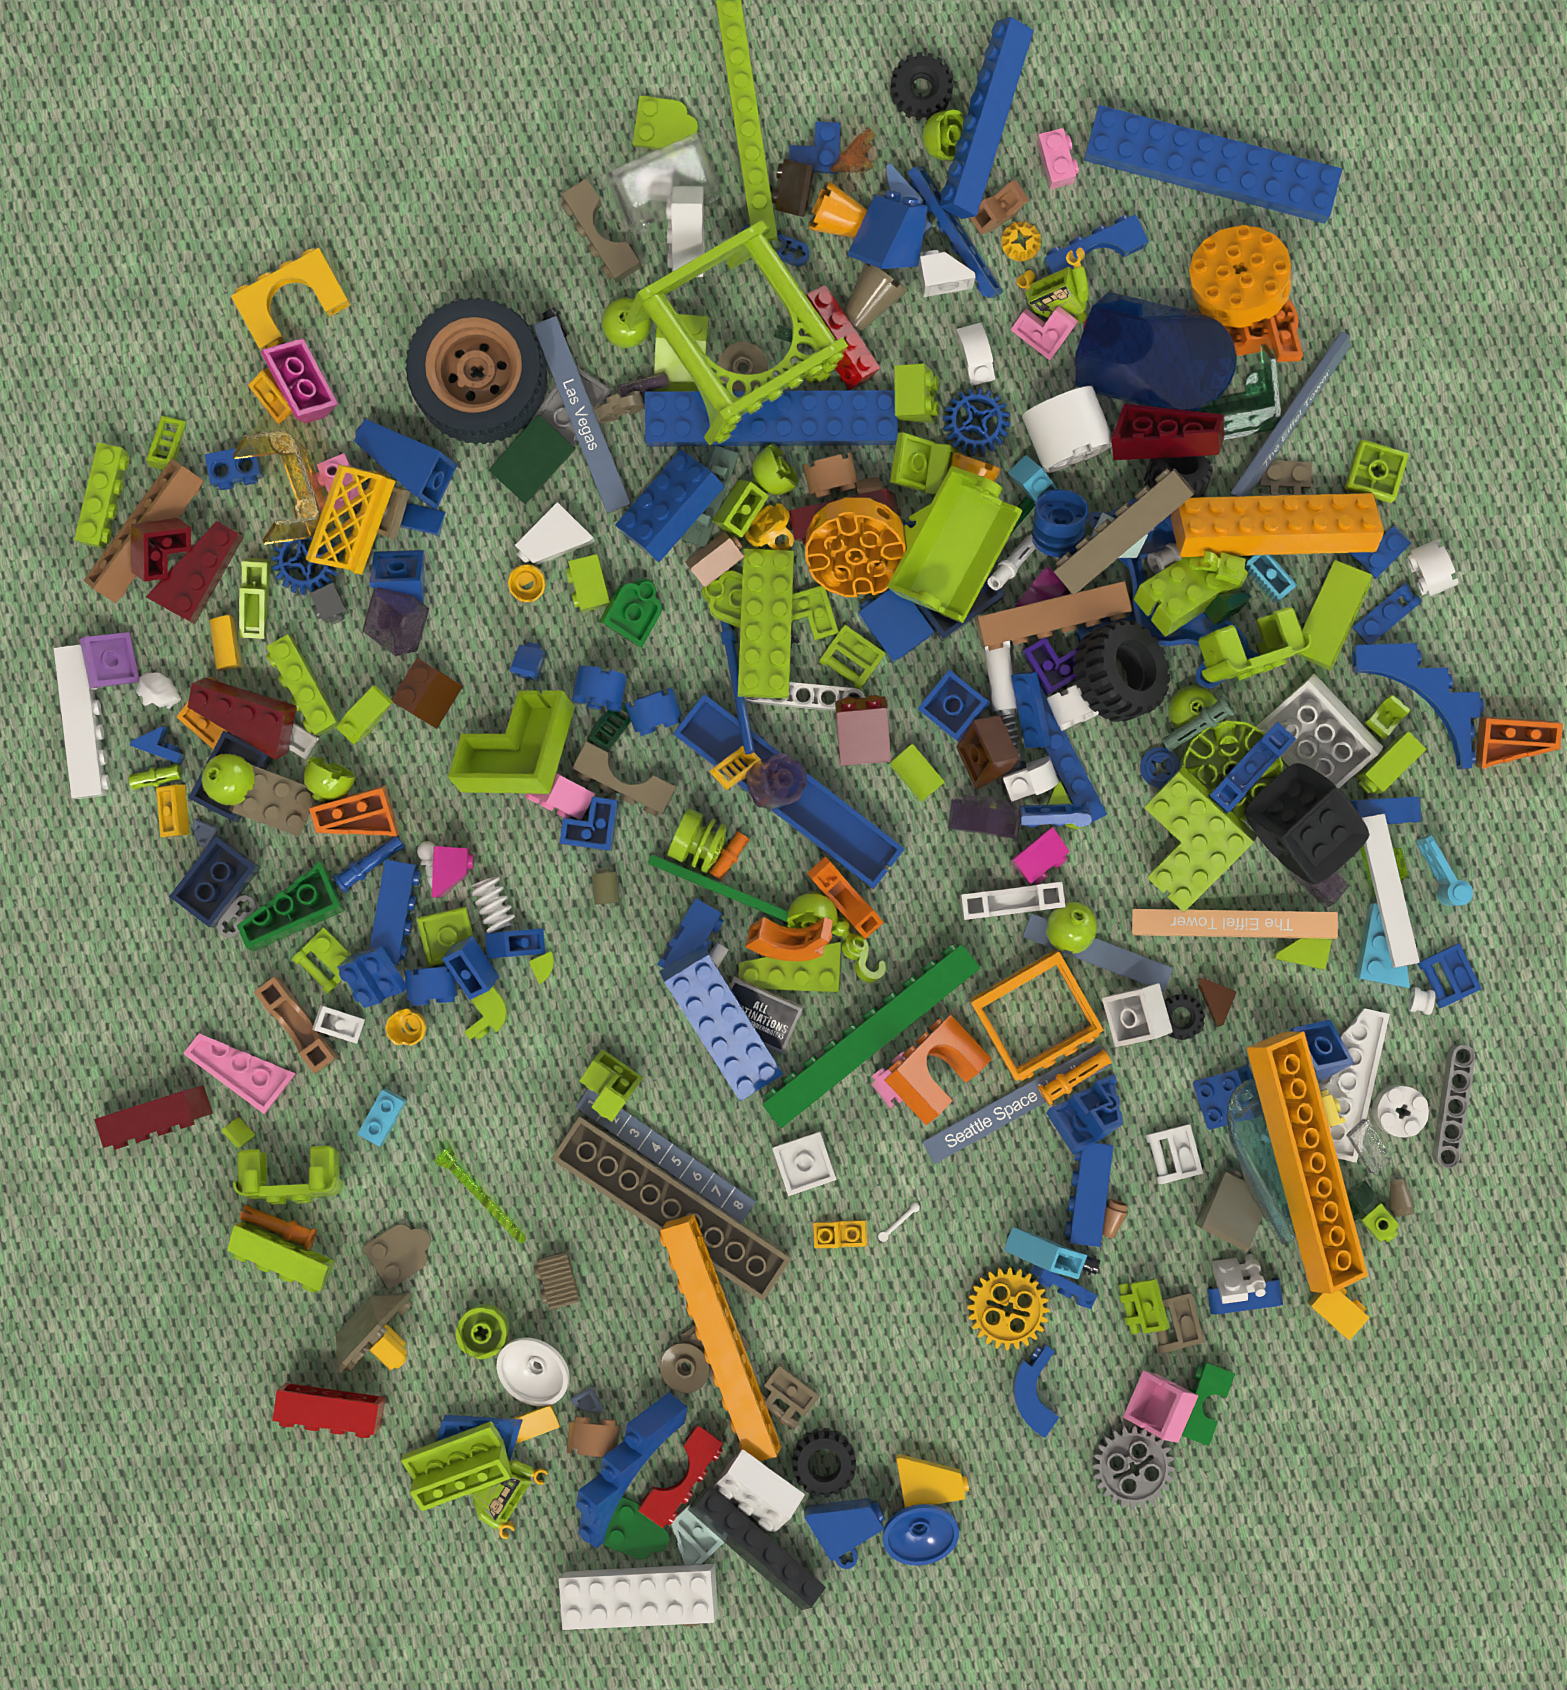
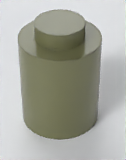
M611 868L596 869V874H592L594 905L620 902L617 872H612Z

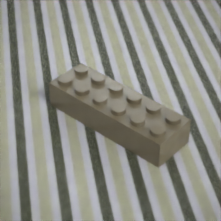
M1166 468L1155 478L1157 483L1150 488L1146 485L1135 495L1137 500L1130 505L1127 501L1115 512L1117 517L1114 520L1110 521L1107 518L1095 529L1097 532L1095 536L1090 538L1087 535L1075 546L1077 549L1075 553L1071 555L1068 551L1055 563L1058 567L1054 573L1073 595L1194 495L1195 491L1175 468L1172 471Z

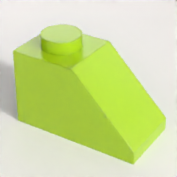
M374 685L345 714L336 728L355 745L374 730L393 701Z
M1297 938L1273 953L1272 959L1325 970L1332 940Z

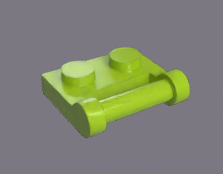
M844 625L819 660V663L824 666L827 664L855 684L853 687L861 690L886 653L847 625ZM837 650L864 669L862 675H858L833 657L835 651Z
M323 927L294 955L292 960L297 965L300 964L323 987L322 990L328 995L342 981L339 976L338 966L352 954ZM311 951L336 975L332 980L307 957Z

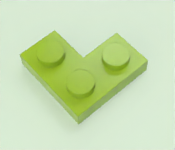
M818 586L792 594L791 622L807 617L814 641L839 633L824 587Z

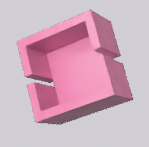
M1143 1371L1123 1418L1139 1427L1145 1428V1430L1163 1440L1178 1443L1198 1395L1176 1385V1383L1161 1375Z

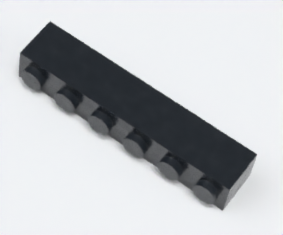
M712 1486L703 1489L687 1509L800 1610L812 1608L826 1589L819 1580Z

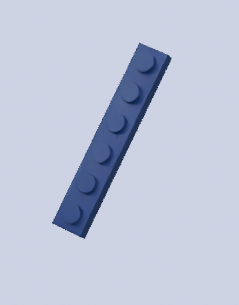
M924 166L913 167L908 171L912 187L922 194L925 199L923 200L924 205L928 206L927 210L936 216L938 220L936 222L937 226L944 234L948 235L951 240L950 246L957 255L960 254L965 262L963 265L975 272L979 292L984 297L987 296V298H995L1002 294V288L956 216L939 207L942 198L941 193Z
M1040 685L1051 745L1044 747L1047 755H1050L1054 769L1072 804H1086L1090 808L1092 822L1106 816L1107 813L1065 731H1061L1048 704L1047 696Z

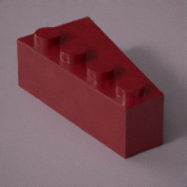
M1124 404L1111 437L1113 460L1219 455L1225 438L1224 415Z
M888 489L850 496L851 498H871L874 501L885 504L900 517L896 494ZM837 500L789 510L794 540L806 545L807 529L813 516L828 503Z
M216 521L195 543L191 551H188L168 572V578L162 579L149 592L146 598L196 624L244 537Z
M205 677L191 684L188 701L189 709L275 760L288 753L296 705Z
M202 1085L94 1120L102 1147L113 1146V1149L116 1150L129 1146L128 1140L135 1139L136 1143L151 1139L150 1133L154 1132L161 1136L173 1132V1126L179 1125L180 1129L195 1125V1119L213 1113L205 1086Z

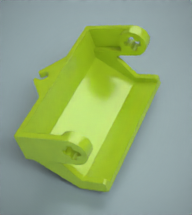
M951 465L932 503L909 516L911 521H916V525L913 528H910L908 525L904 526L907 550L887 588L904 599L963 623L1016 525L1022 510L1017 506L998 499L1003 488L994 481Z

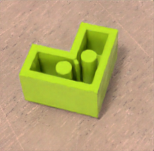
M601 1049L580 1079V1082L586 1085L589 1090L599 1094L591 1108L612 1122L644 1077Z

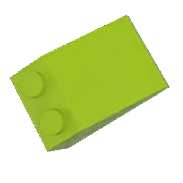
M678 314L702 351L707 354L708 316ZM657 327L653 392L699 391L692 377Z

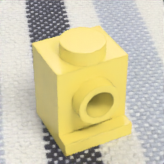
M1328 1089L1320 1090L1329 1128L1345 1123V1117L1338 1115V1112H1341V1108L1337 1098H1333L1332 1094H1329Z

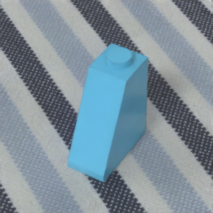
M1012 1227L1004 1251L1050 1272L1079 1279L1087 1255L1015 1227Z

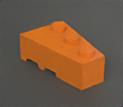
M386 785L347 795L337 800L319 803L309 808L316 833L398 836L400 833Z

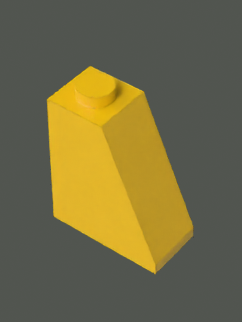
M903 1454L896 1455L905 1508L918 1504L935 1505L966 1499L965 1492L969 1491L967 1476H962L960 1469Z

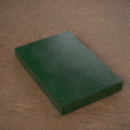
M538 414L491 466L489 471L524 504H527L571 456L576 448Z

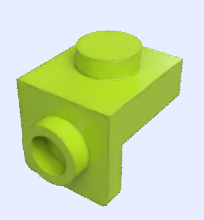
M1390 695L1376 708L1365 724L1385 740L1398 723L1410 712V709L1395 696Z

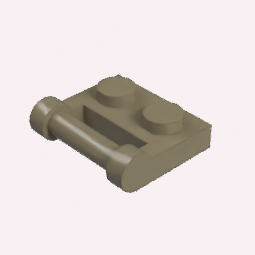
M1187 1292L1162 1299L1164 1308H1169L1177 1340L1169 1341L1167 1330L1158 1331L1157 1336L1160 1344L1157 1346L1159 1353L1205 1343L1192 1293Z

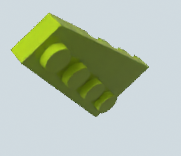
M841 942L825 945L822 956L808 961H783L764 957L740 962L738 978L762 989L839 992Z

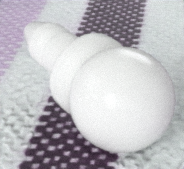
M425 841L418 846L417 854L422 859L421 865H426L427 880L432 888L434 846L436 845L430 841Z

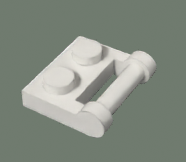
M1190 1124L1145 1135L1147 1143L1150 1142L1158 1172L1156 1177L1158 1184H1165L1203 1174ZM1166 1138L1175 1172L1168 1173L1160 1140Z

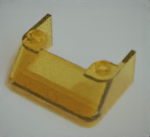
M285 431L244 435L232 454L233 458L281 455L297 499L294 506L296 518L274 521L263 538V543L270 544L313 538L326 500L316 477L308 450L291 434ZM333 521L327 524L326 533L332 528Z

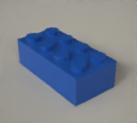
M680 449L615 526L631 542L657 562H660L725 486L712 471Z

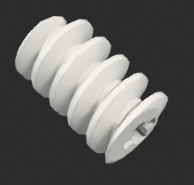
M492 877L470 886L477 887L472 892V896H481L475 902L477 906L484 905L479 911L480 915H488L483 920V924H492L487 929V933H492L512 925L510 921L515 918L514 914H506L511 905L502 904L508 897L499 896L504 887L495 886L500 877Z

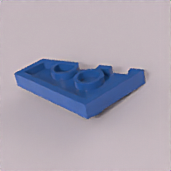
M445 1415L437 1440L440 1441L492 1421L504 1440L508 1460H511L523 1420Z

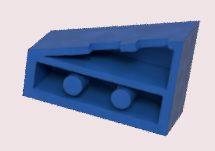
M695 898L657 965L665 968L701 945H704L706 950H708L712 943L708 938L712 931L715 933L719 931L724 922L720 918L723 913Z

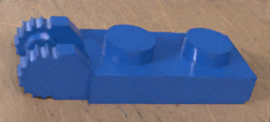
M1086 804L1024 805L1019 807L1021 825L1028 827H1038L1042 824L1064 826L1069 823L1082 827L1088 826L1093 820L1090 808Z

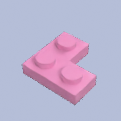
M1060 306L1055 309L1046 323L1026 308L1011 328V331L1048 360H1051L1079 321Z

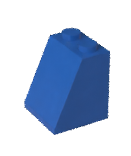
M886 191L884 195H875L848 251V256L881 269L918 267L928 206L918 203L917 198L900 197L901 193L896 191Z
M870 1498L808 1505L804 1508V1518L831 1562L884 1530V1512L878 1502L872 1503Z

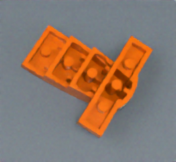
M1290 299L1287 300L1276 315L1269 319L1264 318L1261 321L1253 322L1252 326L1242 328L1219 325L1206 318L1201 312H1183L1180 317L1190 360L1234 357L1270 349L1274 351L1276 362L1301 361L1303 357L1297 333L1298 313Z

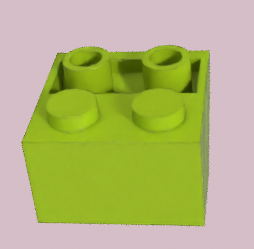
M925 364L894 365L895 416L902 421L936 423L935 416H939L938 400L935 401V391L939 390L938 376H935V373Z

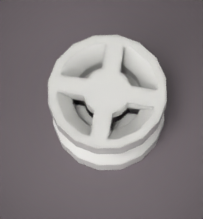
M1413 987L1408 1010L1411 1012L1418 1010L1422 1011L1423 1014L1430 1015L1434 1007L1435 991L1427 990L1425 992L1421 991L1418 987Z

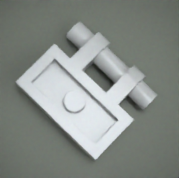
M1253 1254L1245 1256V1264H1239L1237 1258L1212 1261V1269L1222 1304L1247 1301L1248 1293L1255 1292L1258 1297L1265 1295L1264 1288L1266 1283L1264 1277L1259 1273L1261 1271L1259 1261L1255 1259ZM1250 1276V1280H1244L1243 1277Z

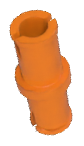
M736 831L725 849L722 848L720 857L708 873L722 881V878L732 864L737 863L739 860L737 857L750 839Z

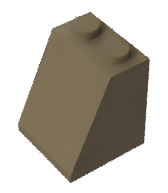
M1230 1169L1229 1173L1222 1170L1195 1224L1201 1229L1248 1252L1271 1195L1265 1192L1267 1187L1254 1180L1252 1184L1243 1181L1244 1175Z

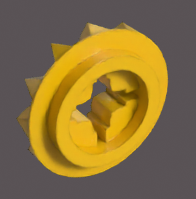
M1026 221L1014 222L1006 227L1001 238L1002 249L1012 260H1030L1038 253L1041 247V234L1035 225H1031ZM1018 231L1023 238H1029L1025 242V250L1020 243H1014L1018 239Z

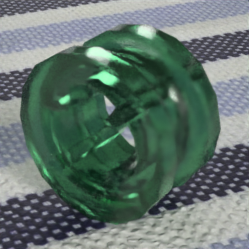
M777 325L778 332L773 337L791 343L792 329Z

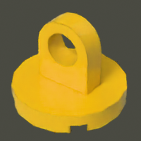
M776 503L775 507L772 505L764 507L754 518L749 531L745 533V538L755 547L768 544L772 550H789L794 543V537L786 527L790 517L789 511L781 503ZM778 535H786L787 538L784 543L775 544V538Z

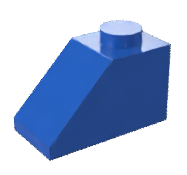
M527 642L526 646L519 644L510 672L514 676L539 682L546 652L541 650V645Z
M543 928L485 934L487 959L545 954Z

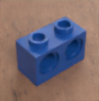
M254 444L205 454L210 484L215 488L219 487V490L234 488L233 484L243 482L244 485L258 483V478L264 477L259 450ZM248 460L253 461L252 469L243 472V463ZM224 465L228 466V473L224 477H218V469Z

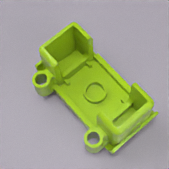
M1292 607L1274 611V614L1256 620L1263 641L1257 644L1261 656L1247 660L1234 625L1215 630L1198 640L1205 660L1203 663L1206 668L1202 671V674L1207 681L1214 683L1235 677L1241 681L1255 674L1268 672L1276 667L1287 664V658L1307 650L1311 645L1310 633L1303 635Z
M330 1145L311 1146L309 1184L268 1186L267 1152H260V1149L240 1150L237 1154L238 1182L233 1181V1187L239 1195L251 1200H266V1203H271V1205H285L287 1200L297 1202V1204L312 1203V1199L335 1196L341 1192L344 1184L343 1180L340 1179L339 1151Z

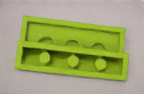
M492 1421L405 1453L401 1458V1462L413 1479L409 1493L421 1511L498 1484L512 1477L504 1440Z

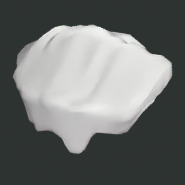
M150 672L143 673L139 677L136 693L138 696L143 697L144 706L154 703L158 707L166 706V708L170 709L173 705L180 702L181 697L169 678L160 673Z

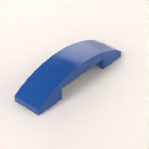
M1276 722L1233 767L1209 797L1226 813H1229L1276 759L1290 747L1296 738L1279 722Z

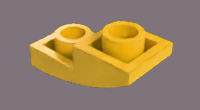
M867 1220L813 1223L814 1248L868 1246Z

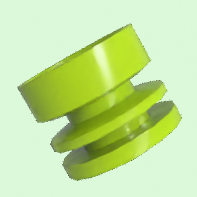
M688 808L675 833L667 856L683 862L689 853L693 854L692 867L696 868L700 858H702L704 863L701 871L707 873L720 855L726 840L728 825L721 823L718 831L715 832L713 828L716 820L712 818L707 827H703L701 825L704 814Z

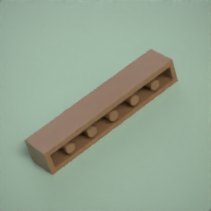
M171 458L83 581L116 604L119 598L125 595L127 587L132 580L137 577L132 573L131 524L180 517L192 497L198 494L200 486L204 481Z
M1123 581L1078 592L1075 595L1069 594L975 617L974 620L981 647L988 646L989 651L1003 648V642L1012 640L1013 645L1027 642V636L1035 634L1040 639L1052 636V630L1060 628L1062 633L1077 629L1076 624L1086 622L1087 627L1101 624L1100 618L1110 616L1111 621L1126 617L1125 612L1132 611L1126 583Z

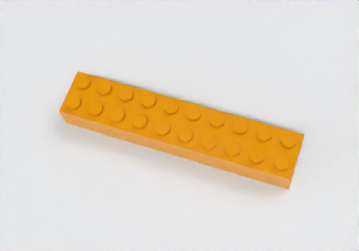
M1282 1032L1246 1048L1310 1291L1332 1294L1367 1277L1368 1273L1305 1032Z

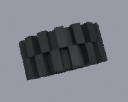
M1184 994L1168 997L1165 1000V1006L1173 1032L1167 1034V1036L1186 1040L1199 1034L1201 1027L1205 1024L1203 1022L1205 1018L1204 1008L1199 1004V1001L1192 996ZM1178 1007L1188 1009L1191 1015L1190 1022L1184 1027H1178L1172 1021V1013Z

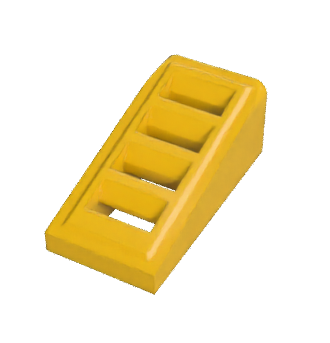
M741 746L712 768L710 773L728 790L759 769L763 761L755 752L745 754L744 747ZM739 759H741L748 767H745ZM732 763H735L742 771L740 772ZM726 767H729L736 776L734 777ZM721 770L730 779L729 781L720 773Z

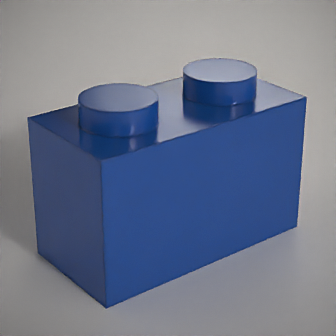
M473 936L452 945L442 958L469 1000L489 991L499 978V975Z

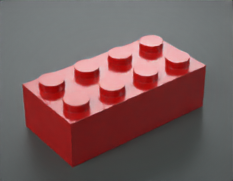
M285 1383L276 1391L272 1421L279 1422V1426L294 1427L297 1424L304 1425V1429L309 1431H319L320 1428L330 1429L332 1434L343 1435L347 1431L354 1432L356 1437L370 1438L371 1435H375L381 1428L385 1397Z

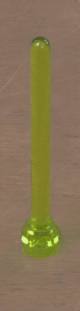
M447 1147L434 1162L440 1168L442 1166L445 1169L448 1168L518 1243L525 1242V1234L457 1164V1159L454 1157L455 1153Z

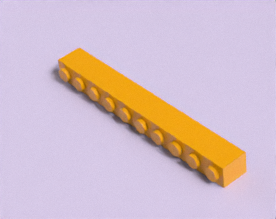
M692 1214L668 1221L660 1230V1241L668 1250L671 1269L676 1271L679 1291L685 1295L687 1312L690 1317H693L696 1324V1336L699 1341L702 1340L704 1345L705 1360L708 1364H711L713 1369L714 1383L721 1390L723 1407L725 1410H728L731 1417L732 1431L735 1434L737 1433L740 1441L739 1449L740 1451L743 1449L758 1461L777 1457L782 1446L695 1215Z

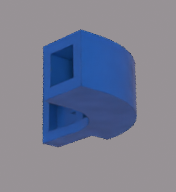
M1046 1343L1042 1347L1036 1346L1030 1355L1031 1363L1021 1358L1013 1379L1014 1399L1022 1418L1035 1432L1046 1438L1059 1419V1415L1039 1400L1036 1392L1037 1378L1055 1352Z

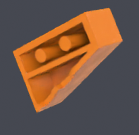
M1480 716L1475 766L1484 769L1492 765L1511 762L1527 756L1531 757L1558 750L1561 747L1563 723L1547 720Z

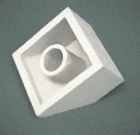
M938 250L925 252L924 256H920L918 270L923 297L973 289L975 272L946 252L939 253Z

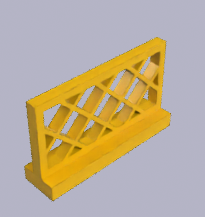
M339 464L306 560L347 569L362 575L396 481L382 472H370ZM345 473H351L353 481L343 486L342 481ZM371 478L368 488L363 491L361 483ZM356 487L359 495L349 501L347 492ZM342 496L345 504L335 510V501ZM362 501L359 513L355 515L352 507ZM348 510L350 519L341 524L338 517ZM334 520L336 528L327 534L325 531L326 526ZM354 525L351 536L346 538L344 530ZM339 534L342 542L332 548L330 540ZM325 544L328 552L320 557L316 556L319 547ZM345 548L342 561H338L335 554Z

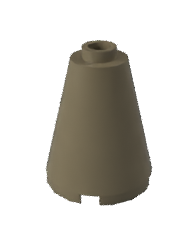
M865 263L845 307L844 314L855 330L858 328L862 331L900 299L908 289L883 269Z

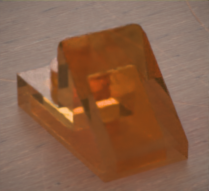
M868 128L859 133L829 169L832 172L862 173L873 169L874 166L864 156L872 147L870 141L876 136L873 131Z

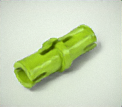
M178 763L161 768L155 766L151 767L148 771L129 774L128 780L132 790L151 785L157 787L167 781L182 779V770Z

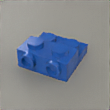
M382 946L350 955L338 966L340 978L349 984L353 991L354 1000L360 1002L364 1008L380 1004L385 998L403 993L407 989L405 981Z

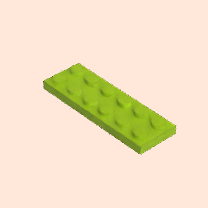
M744 549L738 697L788 699L794 551Z

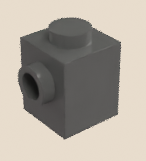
M334 583L310 593L315 603L311 607L318 620L322 618V621L325 623L330 622L332 625L344 620V615L349 613Z

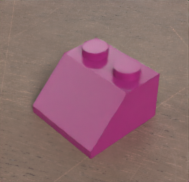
M1052 827L1010 862L1028 884L1035 882L1038 885L1048 876L1046 871L1054 866L1057 869L1068 860L1065 855L1070 851Z

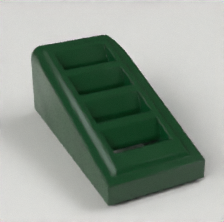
M1249 593L1218 594L1204 612L1214 624H1219L1238 614L1252 596Z
M622 702L621 710L628 714L625 703ZM608 710L587 738L609 753L630 725V717L625 719L617 712ZM611 715L623 723L621 727L609 719ZM605 724H608L617 732L615 733V735H613L603 726ZM599 732H602L611 740L607 743L602 738L597 736V734Z

